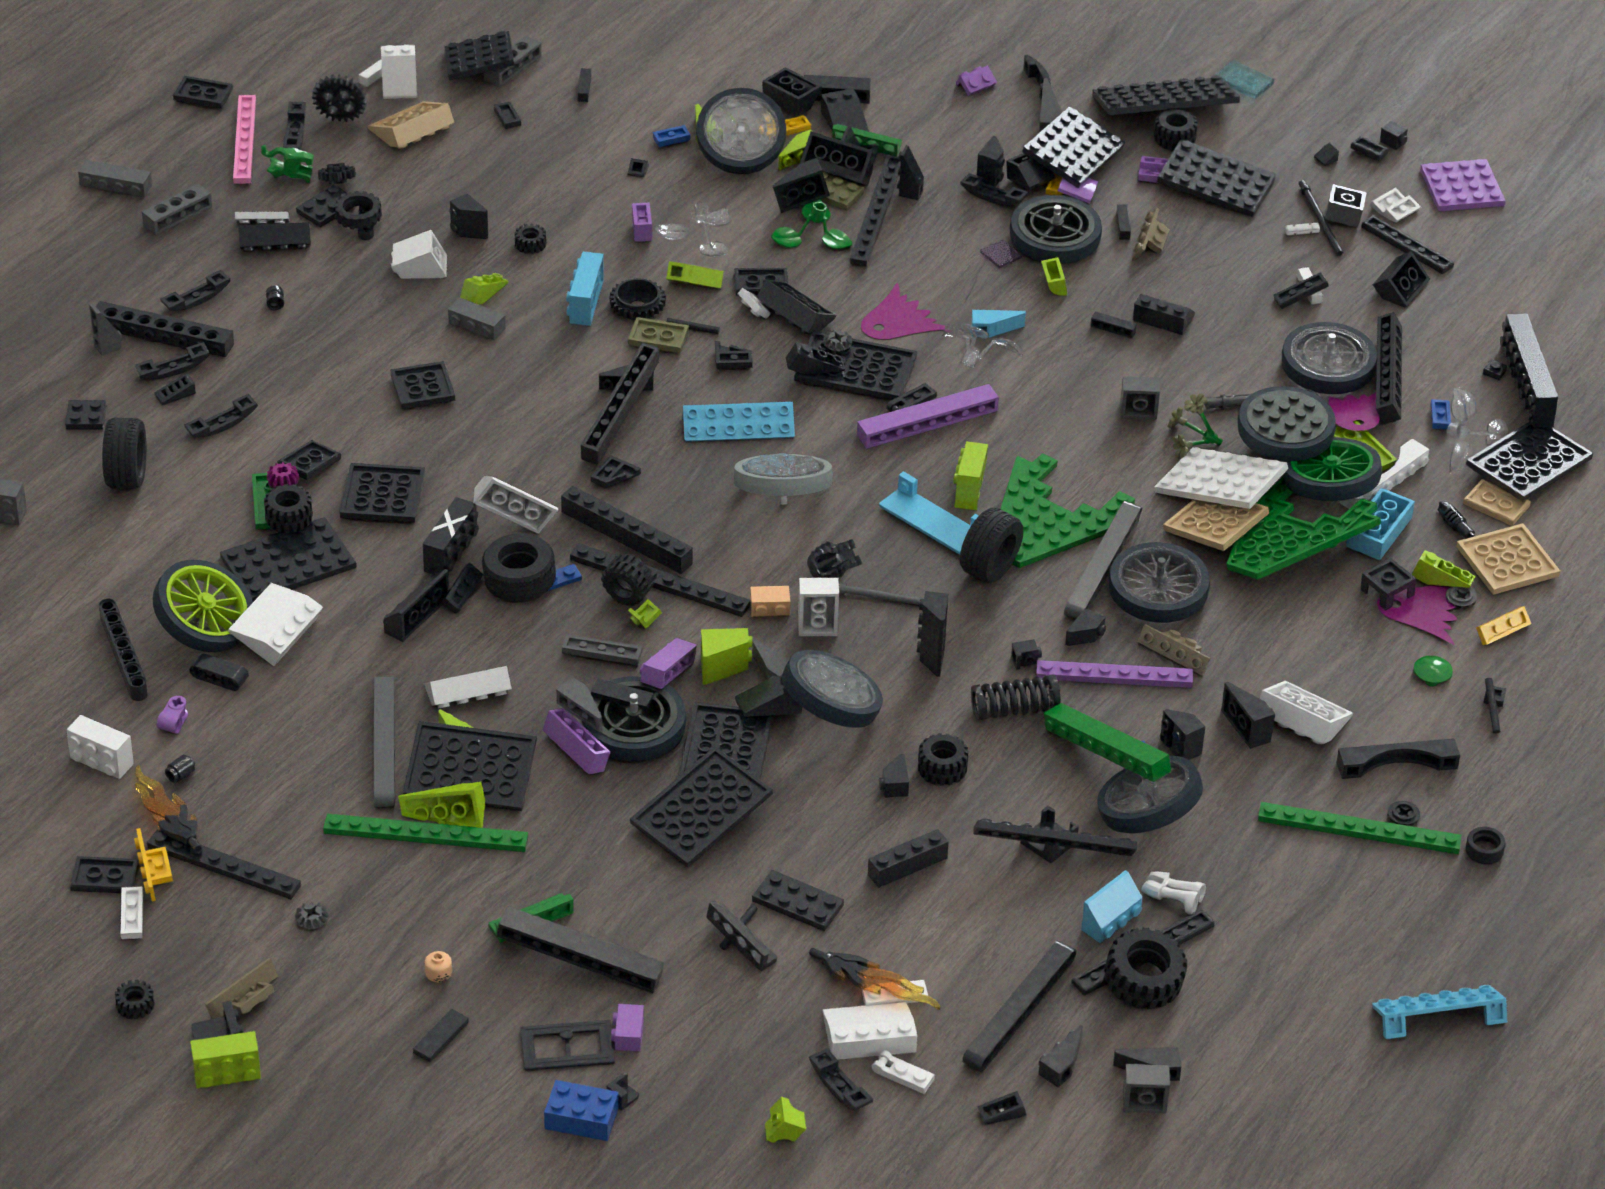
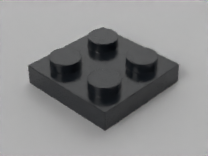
M69 400L65 423L66 430H103L106 400Z

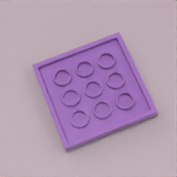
M1487 159L1421 164L1420 171L1438 211L1505 206V198Z

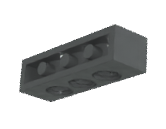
M525 35L512 45L515 65L484 72V80L501 87L542 56L541 42Z
M200 184L194 185L142 211L143 226L157 235L211 208V193Z

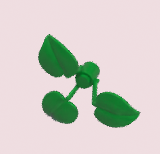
M821 199L808 203L803 207L802 215L807 220L799 233H796L794 229L789 227H780L771 235V238L783 247H797L802 242L799 236L802 235L806 226L812 220L815 223L823 222L825 235H823L822 241L829 248L844 249L851 247L853 244L844 232L838 229L827 230L826 221L829 220L831 214Z

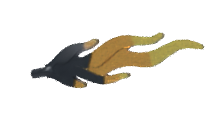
M137 765L135 769L137 779L146 785L155 797V799L151 798L144 785L135 783V789L140 792L144 806L153 813L152 820L164 834L186 845H190L196 853L200 852L202 847L196 840V816L191 814V818L188 821L186 803L175 793H172V801L174 802L172 803L166 796L162 784L145 776L141 772L140 765Z
M811 948L809 951L810 956L822 960V964L828 968L830 973L841 981H845L846 976L855 986L862 990L880 995L882 988L899 999L925 1002L940 1010V1005L935 999L922 994L924 993V987L911 983L897 973L880 969V964L853 954L829 951L824 953L815 948Z

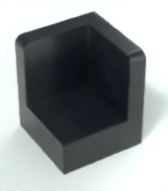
M625 1072L606 1085L607 1090L619 1092V1109L621 1111L639 1098V1093L628 1085V1074Z

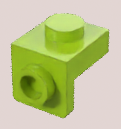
M649 599L636 611L631 607L628 609L632 615L630 619L637 626L641 624L645 629L662 614L660 609Z

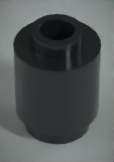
M181 755L167 765L165 775L171 782H179L195 771V762L190 756Z

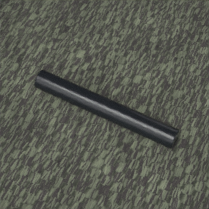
M667 318V322L689 325V329L716 334L720 332V327Z
M1486 678L1485 685L1492 731L1496 734L1501 731L1493 679Z
M751 904L739 919L744 925L748 923L758 910L757 906ZM725 937L719 946L722 950H726L731 942Z

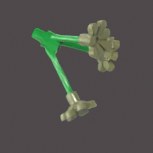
M1200 393L1197 397L1195 394L1190 395L1191 400L1185 401L1184 408L1186 411L1191 410L1192 413L1200 415L1207 428L1206 431L1187 422L1188 420L1182 417L1183 408L1180 406L1177 411L1174 410L1172 412L1173 417L1169 420L1168 428L1175 427L1179 423L1203 435V440L1194 442L1186 441L1182 434L1174 436L1173 441L1176 444H1173V448L1176 450V457L1181 456L1183 458L1187 455L1188 449L1195 445L1215 443L1220 446L1223 442V439L1219 438L1212 430L1203 413L1204 404L1208 402L1203 393Z

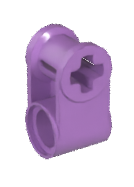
M174 696L169 699L158 717V729L175 734L179 733L184 721L188 717V712L185 709L186 699L184 697Z

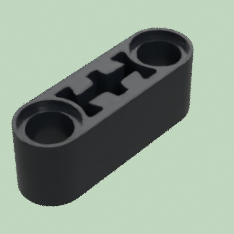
M204 653L200 654L189 668L191 675L196 679L232 691H238L249 677L248 671L243 666Z

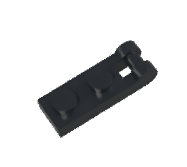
M924 383L888 402L886 409L892 412L931 401L937 398V392Z

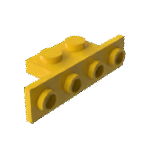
M139 828L136 829L138 837L134 838L136 850L141 849V852H137L139 864H144L140 869L142 878H147V881L143 882L146 894L150 893L152 901H156L153 886L173 881L166 847L145 851L141 829Z

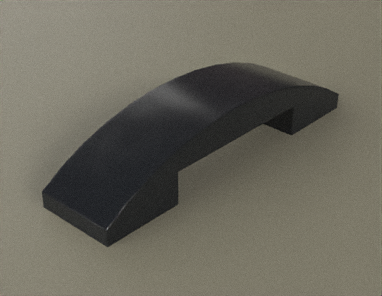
M1024 55L1023 69L1028 78H1036L1040 86L1039 98L1042 102L1044 78L1048 79L1051 86L1049 74L1040 62L1029 55Z
M289 102L283 148L301 150L305 128L306 102Z
M971 173L960 181V185L978 198L994 204H1019L1028 195V191L1015 187L1007 191L985 184L983 177Z
M222 270L206 276V283L181 295L175 291L160 298V301L171 311L190 309L213 298L231 280Z
M204 342L187 347L186 354L156 364L150 359L135 364V368L142 379H162L184 373L196 367L208 358L210 354Z
M248 393L232 401L233 407L206 420L198 417L184 424V427L193 437L215 435L240 423L257 408L258 404Z
M827 1048L809 1056V1060L819 1078L832 1095L844 1106L856 1111L873 1103V1098L862 1086L857 1088L839 1068V1061Z

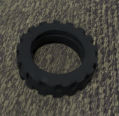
M366 191L348 192L345 196L342 195L340 199L336 200V220L343 227H349L352 230L354 228H358V230L370 228L372 225H376L377 221L381 220V201L373 193L368 194ZM354 206H365L371 209V211L361 215H353L346 212L347 209Z

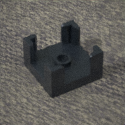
M1390 558L1362 573L1361 591L1368 594L1369 585L1380 593L1379 605L1386 611L1393 606L1394 595L1407 589V598L1415 595L1416 578Z
M1046 806L1041 811V820L1034 826V828L1049 827L1056 831L1066 830L1055 822V810L1050 806ZM1071 821L1069 830L1072 833H1078L1079 826ZM1020 841L1022 845L1050 864L1070 849L1059 846L1057 841L1053 843L1046 841L1045 844Z

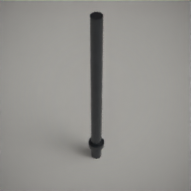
M1304 180L1299 181L1300 192L1302 195H1305L1337 256H1341L1343 250L1311 194L1310 186L1306 185Z

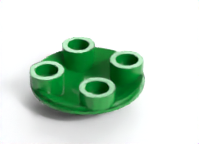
M1424 656L1415 662L1413 672L1420 679L1426 681L1428 686L1434 687L1437 683L1450 679L1453 669L1451 664L1441 657Z

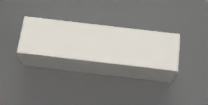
M381 60L359 74L360 84L368 87L382 77Z
M1309 267L1298 269L1297 278L1299 282L1313 276ZM1319 291L1307 298L1311 305L1322 303L1323 294Z

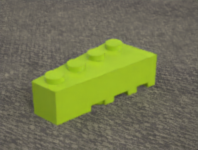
M966 441L965 448H961L953 484H957L955 508L977 510L980 488L982 487L987 462L988 444Z

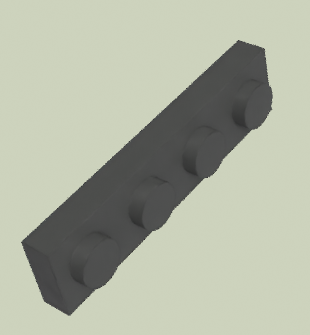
M566 634L562 645V653L638 665L642 654V646Z

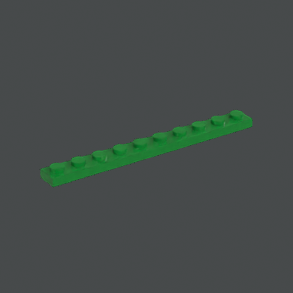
M1261 802L1258 816L1259 822L1458 855L1462 837L1461 834Z
M327 814L323 827L324 834L525 852L528 842V832L338 814Z

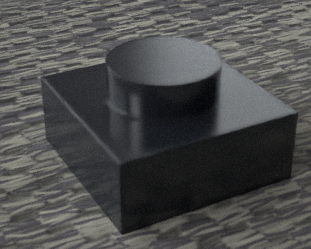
M1491 359L1483 369V375L1500 380L1507 370V365Z
M1494 686L1496 704L1499 707H1503L1506 688ZM1487 691L1484 696V704H1488Z

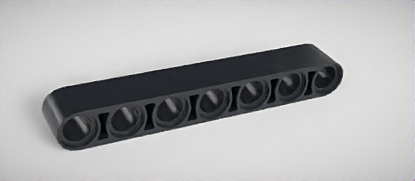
M110 598L103 599L99 603L101 623L130 698L134 701H142L148 696L146 678L117 603Z

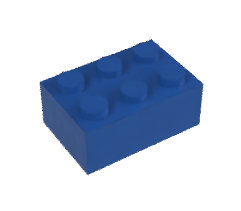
M555 1080L544 1111L545 1129L608 1141L619 1109V1092Z

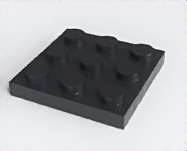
M444 361L390 369V375L401 409L455 401V393Z

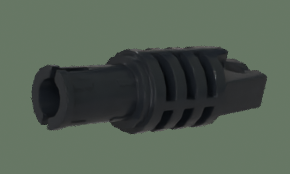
M1446 500L1440 501L1438 511L1443 520L1454 531L1460 532L1465 539L1474 537L1475 531L1468 526L1466 518Z

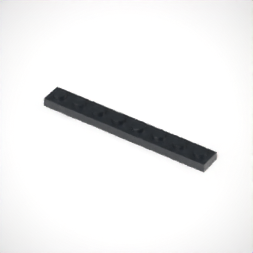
M990 819L977 820L973 829V835L1045 844L1046 841L1051 843L1057 841L1061 847L1133 856L1137 850V842L1131 841L1129 838L1114 839L1108 835L1093 836L1087 832L1078 834L1072 833L1070 830L1056 831L1049 827L1034 828L1029 824L1013 825L1007 821L998 823L992 822Z
M158 829L147 841L148 849L166 847L167 855L290 900L301 887V880L200 845L202 850L196 853L190 845L175 840Z

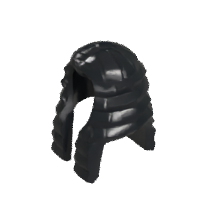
M853 539L838 544L826 541V543L811 551L807 559V566L811 575L815 578L842 577L846 570L861 565L862 561L859 555L855 556L853 550L856 548Z

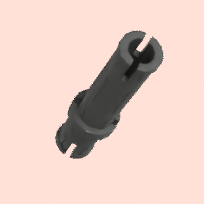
M1223 394L1218 397H1206L1208 402L1204 405L1206 409H1226L1230 406H1241L1244 400L1251 394L1231 396Z

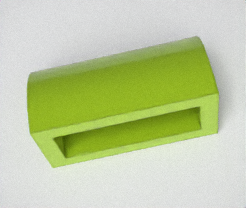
M1059 257L1041 261L1050 291L1060 296L1067 295L1066 281Z

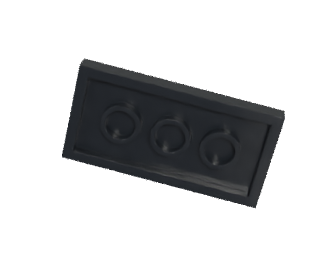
M774 870L770 871L752 895V902L822 931L827 929L844 906V899Z

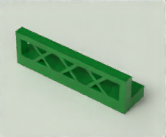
M833 125L832 138L842 140L848 126ZM852 128L861 147L876 143L879 153L898 156L902 140Z
M560 893L523 908L521 911L553 922L573 914L574 901L570 894L564 896ZM501 918L488 922L493 934L501 943L506 940L497 937L498 925Z

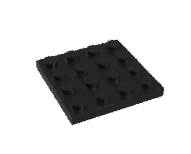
M499 31L494 35H483L477 39H466L464 42H453L444 46L449 81L515 65L509 31Z
M351 463L341 504L340 518L415 523L425 476V467Z

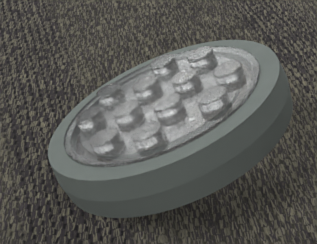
M788 453L760 455L743 459L737 462L734 467V483L736 487L750 493L780 496V504L782 505L787 504V496L811 494L829 488L833 478L832 465L828 461L806 455Z

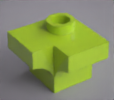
M781 1096L770 1108V1119L765 1123L766 1139L772 1143L781 1139L795 1142L806 1130L804 1112L795 1109L790 1104L789 1099Z

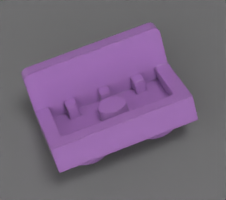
M979 66L970 73L964 72L959 75V79L956 81L957 86L962 84L968 96L992 87L997 83L988 66L982 68Z

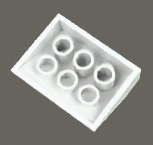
M271 583L228 629V632L275 666L316 621L323 607L308 595Z
M1287 681L1262 690L1259 698L1274 710V721L1278 722L1279 726L1289 727L1300 736L1310 737L1316 744H1325L1331 741L1353 716L1352 712Z
M906 1002L823 1009L830 1052L837 1060L879 1056L884 1050L892 1055L916 1052L917 1032L914 1019Z

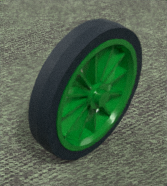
M1334 437L1330 446L1313 458L1300 461H1283L1287 462L1288 470L1283 474L1287 487L1300 496L1319 501H1342L1365 495L1379 484L1382 473L1381 458L1378 452L1366 443L1348 438Z

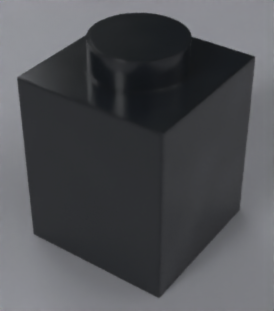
M1390 121L1381 128L1380 142L1396 150L1407 142L1408 129Z

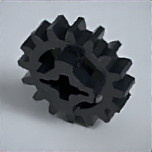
M345 163L328 164L327 168L318 170V179L320 181H328L329 184L346 183L347 179H352L356 176L355 167L346 166Z

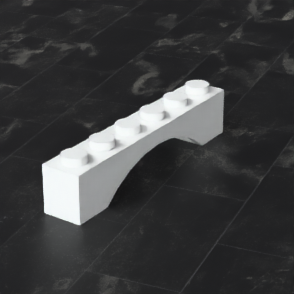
M1411 439L1400 447L1398 461L1389 471L1381 475L1379 484L1372 491L1357 498L1339 501V503L1350 509L1361 498L1371 501L1380 488L1390 491L1398 483H1402L1405 478L1413 475L1419 468L1424 467L1428 463L1429 449Z

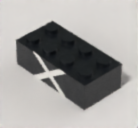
M455 497L422 544L424 572L433 575L444 569L448 570V572L453 570L455 562L461 558L462 552L465 548L469 547L472 538L478 534L479 526L477 525L478 511L476 504Z

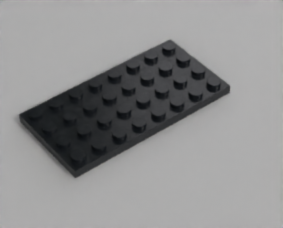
M1218 75L1211 76V78L1196 77L1195 80L1183 78L1174 82L1164 80L1162 83L1147 82L1142 85L1132 83L1130 86L1114 85L1111 88L1100 86L1098 89H1092V96L1108 115L1240 103V96Z

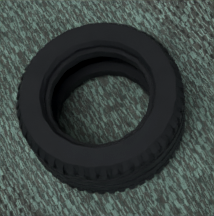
M113 417L107 421L103 437L102 466L104 481L110 488L137 489L143 484L146 469L147 440L145 425L139 418Z

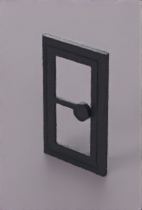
M610 1020L521 1027L525 1071L615 1063ZM599 1031L602 1054L571 1056L569 1040L573 1038V1033ZM560 1034L561 1039L565 1041L567 1056L536 1059L533 1036Z

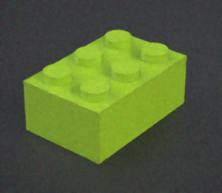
M255 1031L190 1041L196 1088L261 1079Z

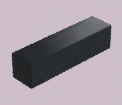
M581 68L578 102H588L591 84V69Z
M1117 204L1116 216L1119 240H1130L1131 227L1128 204Z
M1096 311L1091 317V327L1128 338H1133L1136 333V323Z

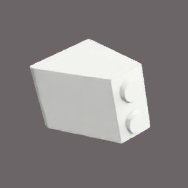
M415 45L381 46L383 99L417 98Z
M432 230L393 244V252H391L393 263H391V267L394 273L399 275L400 279L447 277V254Z

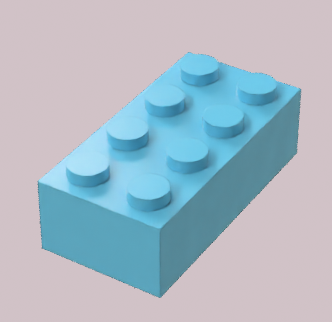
M582 252L581 258L577 259V269H574L573 280L570 282V291L567 292L566 301L569 302L567 316H569L571 324L591 326L604 282V254Z
M1380 488L1371 500L1377 503V510L1372 515L1380 517L1381 524L1347 539L1346 547L1381 560L1412 519L1415 501Z

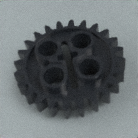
M332 74L331 78L325 76L324 80L320 79L319 83L316 82L312 92V99H314L313 104L316 105L315 109H321L320 114L325 113V118L331 116L332 121L337 118L339 122L342 119L348 122V118L354 121L355 117L359 118L360 114L363 115L367 105V93L363 92V87L358 88L359 82L353 83V78L347 80V76H345L343 79L340 74L338 78H335Z

